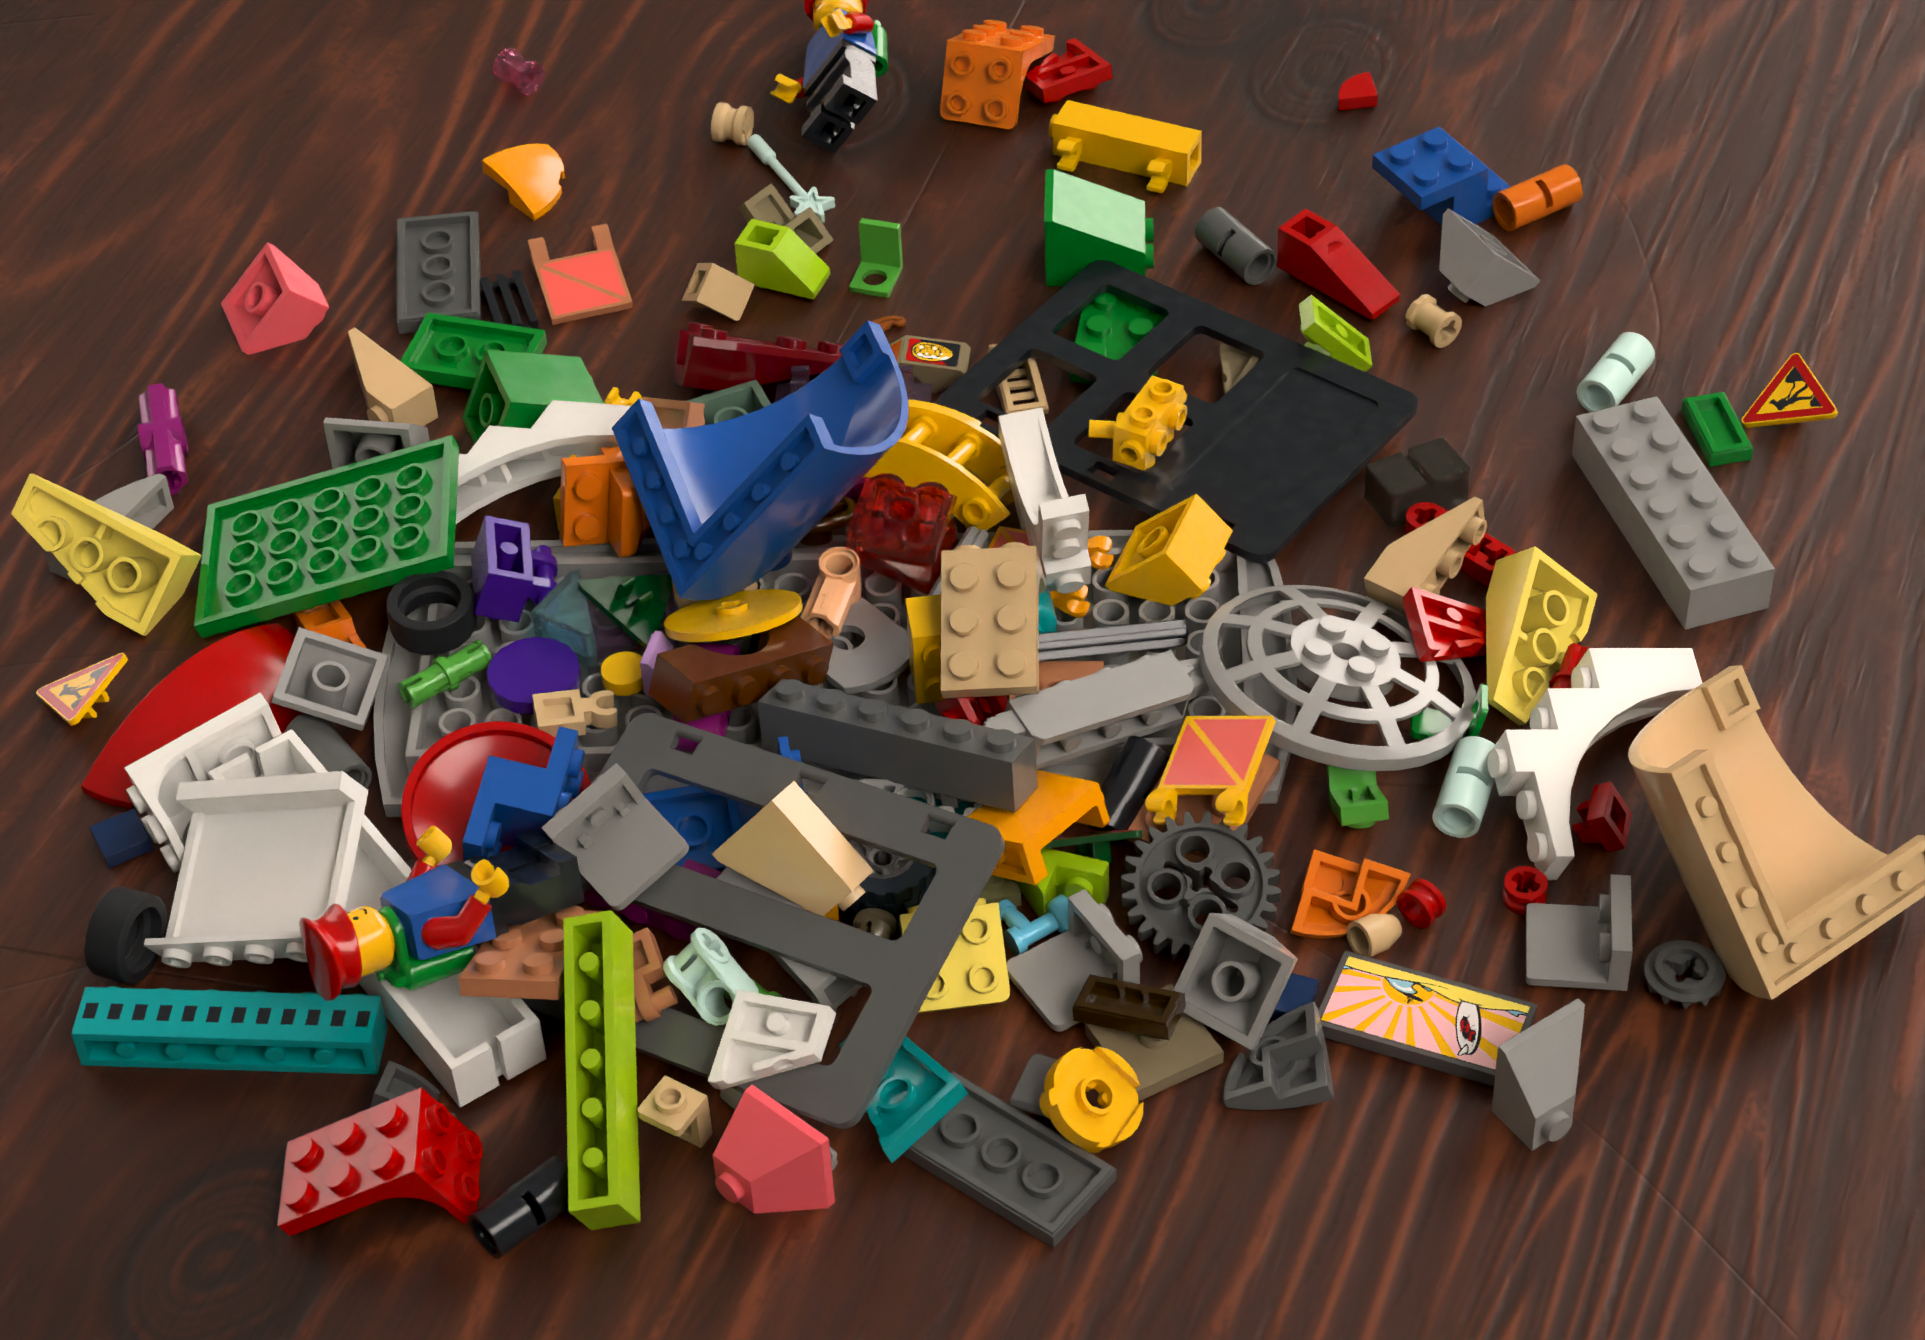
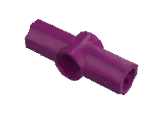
M162 383L147 386L146 391L139 395L142 423L138 424V433L143 457L146 462L147 477L156 474L166 476L170 494H178L182 486L188 483L185 463L188 445L181 416H179V402L175 389H169Z

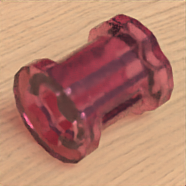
M512 47L501 51L494 61L493 73L495 77L503 82L510 81L517 86L519 92L525 95L533 94L544 81L545 71L542 64L534 60L527 61L522 58V54Z

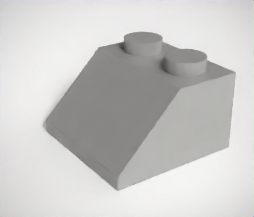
M325 417L323 422L332 469L430 441L428 428L415 424Z

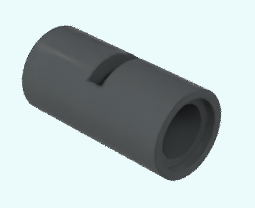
M1215 207L1208 210L1197 222L1195 227L1196 239L1246 283L1250 285L1260 284L1273 273L1277 264L1276 252L1224 208Z
M302 713L289 723L285 732L292 729L328 772L343 771L368 789L372 780L370 768L327 720Z

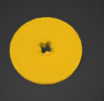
M758 589L741 591L719 599L701 600L685 606L669 615L664 621L666 635L677 641L712 642L753 635L785 624L801 613L803 605L801 596L789 590Z

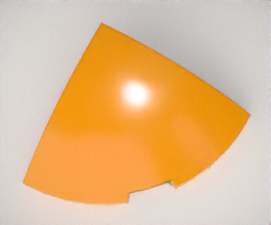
M548 144L515 146L497 152L482 160L484 173L508 190L510 204L534 221L547 213L562 194L559 181L560 177L562 179L565 178L564 166L559 155Z

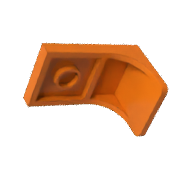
M984 20L983 25H973L972 29L963 30L962 34L947 40L940 105L941 117L946 120L1003 129L1015 127L1018 121L1020 96L1027 70L1033 61L1053 51L1055 35L1043 34L1044 28L1038 26L1022 25L1020 30L1007 29L1006 22Z

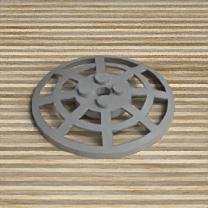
M1279 585L1259 588L1238 595L1223 604L1210 617L1202 636L1199 654L1202 675L1211 693L1223 708L1232 716L1271 715L1255 704L1236 685L1261 676L1277 693L1302 707L1293 725L1274 717L1276 723L1268 742L1292 754L1318 763L1365 771H1397L1423 766L1441 759L1453 751L1457 742L1466 737L1474 716L1472 703L1476 696L1472 677L1461 658L1439 661L1445 663L1451 669L1461 686L1464 702L1462 707L1459 708L1437 691L1439 687V671L1436 661L1422 662L1425 670V682L1400 668V657L1418 658L1406 613L1357 593L1311 585ZM1288 600L1270 606L1257 617L1234 614L1239 610L1256 604ZM1320 607L1340 609L1359 615L1355 621L1327 615ZM1295 609H1300L1309 618V620L1302 622L1298 626L1273 620L1277 616ZM1379 622L1396 632L1408 643L1390 642L1385 636L1374 630L1373 627ZM1221 626L1249 629L1246 641L1249 662L1227 670L1221 662L1217 645ZM1265 632L1290 639L1287 651L1266 656L1262 644V633ZM1290 668L1302 683L1311 688L1310 693L1290 683L1278 673V670ZM1395 683L1416 694L1409 701L1389 707L1384 697L1393 689ZM1332 697L1351 702L1366 701L1370 709L1339 705L1329 702L1328 699ZM1430 704L1453 721L1450 726L1438 734L1409 744H1405L1397 725L1398 721L1416 716ZM1320 715L1351 723L1377 724L1386 746L1348 744L1311 734V731Z

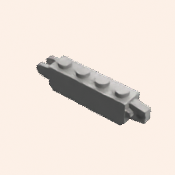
M1171 650L1153 656L1145 655L1134 662L1114 668H1103L1092 675L1079 679L1061 681L1053 687L1040 690L1039 694L1017 695L1013 699L1008 700L1005 712L996 714L995 717L991 716L990 719L987 718L983 726L997 730L1006 729L1018 735L1035 738L1036 768L1038 770L1126 742L1130 736L1142 737L1182 723L1189 700L1210 689L1202 675L1200 657L1178 661Z

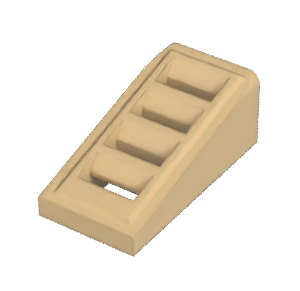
M998 344L989 345L988 353ZM1032 357L1020 365L1023 367L1022 369H1016L995 388L1005 413L1011 414L1042 407L1044 414H1048L1049 407L1035 357ZM1026 377V380L1007 381V379ZM1030 388L1031 390L1028 392L1010 393L1011 390ZM1034 399L1035 401L1018 405L1013 404V402Z

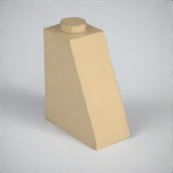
M795 781L712 853L718 862L810 912L824 916L836 905L842 911L851 906L866 892L859 884L874 871Z

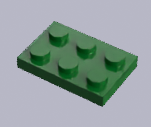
M1102 293L1082 310L1075 343L1109 359L1118 360L1166 317L1111 293ZM1158 369L1151 376L1157 377ZM1070 373V382L1094 384Z
M427 312L400 361L431 384L472 390L486 350L542 354L547 345L546 331Z

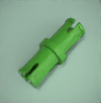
M477 639L462 650L446 658L444 656L437 657L432 660V665L422 672L399 682V692L405 703H408L409 707L414 709L446 690L451 693L460 687V682L488 668L492 659L491 654L485 645L482 646V641Z

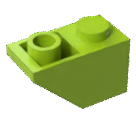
M751 219L734 243L738 276L755 284V286L815 299L830 276V268L790 227Z

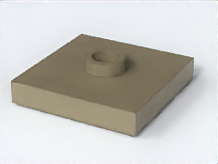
M1171 983L1161 989L1173 991L1175 987ZM1182 1013L1169 1040L1085 1023V1035L1095 1048H1107L1117 1053L1132 1067L1140 1083V1086L1135 1088L1138 1102L1224 1063V1051L1200 1021L1185 1013Z

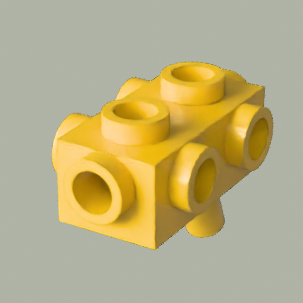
M1151 376L1125 412L1118 413L1116 421L1090 420L1089 438L1113 439L1112 460L1145 471L1155 464V456L1163 454L1167 443L1174 437V430L1179 431L1184 425L1187 416V406L1183 405L1187 400L1184 386L1167 379Z

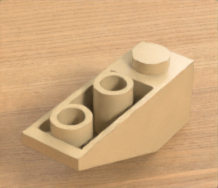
M1473 497L1390 543L1364 577L1367 597L1406 613L1402 598L1411 586L1439 595L1440 589L1448 578L1452 579L1458 574L1464 555L1471 545L1479 544L1486 532L1487 521L1484 517L1483 500Z

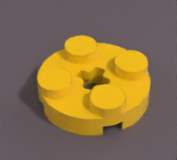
M1082 1047L1069 1051L1050 1067L1044 1082V1092L1039 1099V1106L1042 1113L1051 1119L1055 1128L1068 1141L1094 1154L1103 1149L1116 1146L1136 1131L1144 1112L1143 1102L1138 1104V1095L1135 1088L1140 1086L1137 1075L1121 1056L1107 1048L1096 1047L1090 1050L1081 1049ZM1093 1088L1098 1091L1100 1095L1097 1098V1102L1102 1106L1101 1109L1096 1106L1093 1107L1088 1102L1085 1091L1088 1092Z

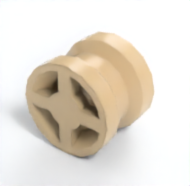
M719 102L714 109L711 121V137L713 141L723 143L728 139L733 140L737 145L746 146L748 139L752 135L754 125L752 108L741 106L736 109L731 108L728 103Z

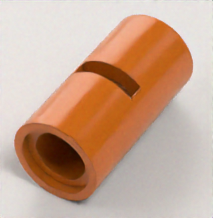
M1562 164L1495 193L1492 198V210L1500 226L1506 231H1513L1579 202L1583 195L1582 184L1576 171L1571 166Z

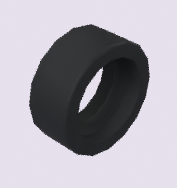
M440 571L407 576L393 587L387 597V615L391 634L397 644L409 652L423 655L443 654L458 648L466 642L477 626L472 589L465 579L452 572ZM444 603L456 607V610L451 614L436 621L421 622L407 617L415 609L427 604Z
M123 886L111 889L105 894L90 918L85 937L84 953L86 965L93 975L130 985L144 980L159 958L158 954L144 946L145 939L166 937V907L160 897Z

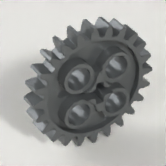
M1188 811L1184 814V825L1177 826L1170 817H1166V832L1162 834L1151 826L1148 828L1150 844L1140 840L1135 841L1134 852L1138 857H1126L1125 869L1130 873L1121 875V888L1127 890V892L1122 894V907L1132 908L1127 913L1129 925L1141 924L1138 929V939L1140 941L1147 940L1152 936L1155 937L1153 943V952L1155 954H1158L1168 946L1172 948L1171 962L1174 963L1179 960L1183 952L1190 954L1203 928L1195 919L1203 914H1232L1268 933V924L1265 920H1276L1277 907L1271 903L1280 902L1281 889L1274 886L1280 881V870L1269 869L1274 863L1273 852L1260 853L1263 847V838L1261 836L1249 841L1246 840L1248 825L1246 823L1233 831L1230 829V826L1224 825L1223 819L1225 816L1218 825L1212 824L1210 811H1205L1201 823H1195ZM1190 851H1199L1207 858L1201 862L1194 863L1187 861L1183 855ZM1172 865L1176 868V870H1173L1171 868H1164V866ZM1231 877H1239L1247 885L1240 889H1231L1223 882ZM1203 885L1209 886V890L1204 888ZM1192 887H1194L1195 889H1199V891H1193ZM1161 888H1171L1178 895L1173 899L1163 900L1154 893ZM1225 906L1229 908H1237L1238 911L1230 912L1226 909Z

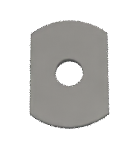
M861 596L856 603L851 605L840 633L855 632L860 634L864 641L860 646L849 650L833 646L829 670L825 679L845 694L865 692L892 681L910 664L908 631ZM805 601V602L802 603V605H803V610H802L801 613L798 615L799 617H801V615H802V613H803V611H804V608H805V606H806L807 601Z

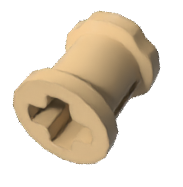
M1429 294L1421 295L1413 301L1405 315L1407 326L1413 330L1423 331L1430 336L1431 343L1438 348L1446 347L1452 343L1462 327L1461 317L1454 312H1446L1437 306L1436 299Z

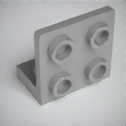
M1611 874L1608 895L1599 894L1598 907L1543 903L1527 904L1526 983L1528 985L1627 991L1633 952L1631 875Z

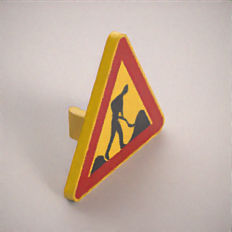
M1794 353L1790 355L1742 417L1741 421L1746 428L1833 419L1838 415V411L1801 355Z
M119 653L39 688L36 694L70 726L76 725L83 718H96L97 712L91 706L94 703L109 701V696L105 689L128 661V658L124 653Z

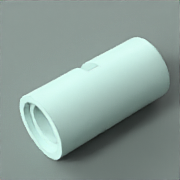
M1625 332L1619 335L1578 385L1576 394L1580 404L1588 412L1618 406L1653 363L1655 352L1651 343L1645 337L1635 332Z
M1476 736L1460 739L1454 748L1432 815L1435 826L1449 836L1458 838L1471 837L1480 828L1495 778L1490 776L1487 765L1488 754L1495 744L1485 738Z

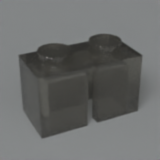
M1440 437L1408 449L1406 457L1399 452L1366 464L1364 498L1389 528L1393 529L1405 524L1408 508L1416 503L1431 502L1447 509L1468 500L1470 467L1444 437Z

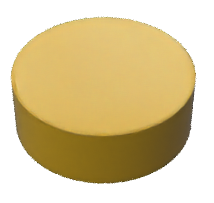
M625 651L607 657L601 665V677L604 688L613 691V694L617 696L633 695L644 689L640 667L642 656L634 652Z

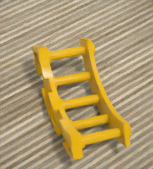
M908 400V421L902 437L863 477L889 480L913 488L949 510L967 529L974 526L979 530L984 529L987 531L1007 518L1011 513L1000 499L1007 506L1014 501L1000 439L980 427L982 422L957 410L934 403ZM976 476L982 479L988 485V487L983 482H981Z

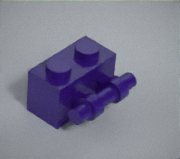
M485 515L471 555L474 614L494 620L502 619L519 623L527 598H530L538 606L540 615L552 616L556 612V604L559 602L560 592L558 584L554 581L558 573V567L551 548L546 545H540L531 550L530 527L528 523Z

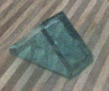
M575 570L570 571L532 610L536 637L553 638L567 644L577 655L578 662L591 667L599 665L595 637L586 597L578 590V585L581 581L580 571Z

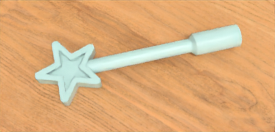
M758 134L752 135L747 141L748 147L763 164L769 165L795 194L790 196V206L796 209L794 215L796 216L811 207L821 223H824V211L835 207V198L819 196L816 187H812L806 193L776 159V153Z

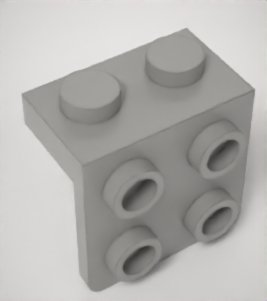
M617 763L604 774L594 779L587 789L567 806L557 811L554 817L542 827L554 844L577 856L580 874L608 905L616 911L627 907L683 858L689 850V845L685 839L644 797L628 774Z
M1085 889L1068 897L1069 930L1007 961L1009 979L1054 1031H1064L1079 1023L1073 1020L1072 1007L1090 974L1140 984V962H1142L1143 956L1138 943L1132 936H1125L1115 925L1109 909L1102 903L1097 904Z

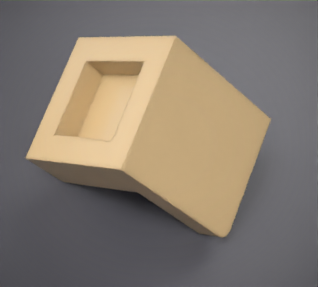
M698 263L681 301L695 308H709L732 321H739L755 284L714 263Z

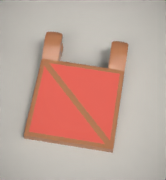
M608 224L591 227L595 251L553 260L549 259L544 237L528 240L530 261L535 270L552 325L633 308V302L613 246Z

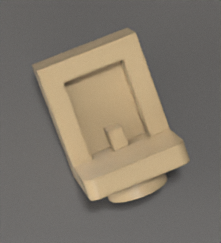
M666 1075L637 1109L639 1119L700 1148L713 1134L708 1096Z

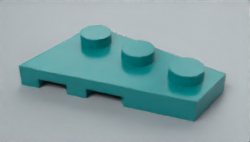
M905 1036L866 1109L879 1135L882 1149L891 1163L899 1158L968 1095V1092L956 1077ZM846 1039L839 1045L840 1049H842Z

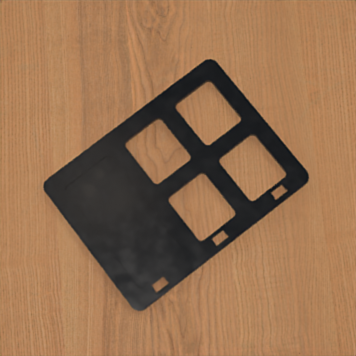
M1097 260L1088 264L938 398V405L957 410L980 422L987 417L999 423L998 416L1008 413L992 407L981 400L1027 359L1032 357L1044 360L1094 383L1047 426L1060 473L1152 516L1198 494L1233 530L1224 549L1254 563H1266L1273 560L1416 415L1418 410V398L1408 390L1107 260ZM1102 293H1111L1166 317L1118 360L1109 359L1056 335L1058 331ZM1196 334L1207 335L1261 359L1215 403L1205 402L1186 393L1187 400L1183 405L1187 406V416L1184 424L1190 428L1155 461L1152 467L1144 472H1133L1077 446L1089 433L1090 420H1104L1123 401H1133L1150 379V376ZM984 422L981 423L980 427L999 439V429ZM1099 469L1114 476L1112 481H1109L1094 474V472Z

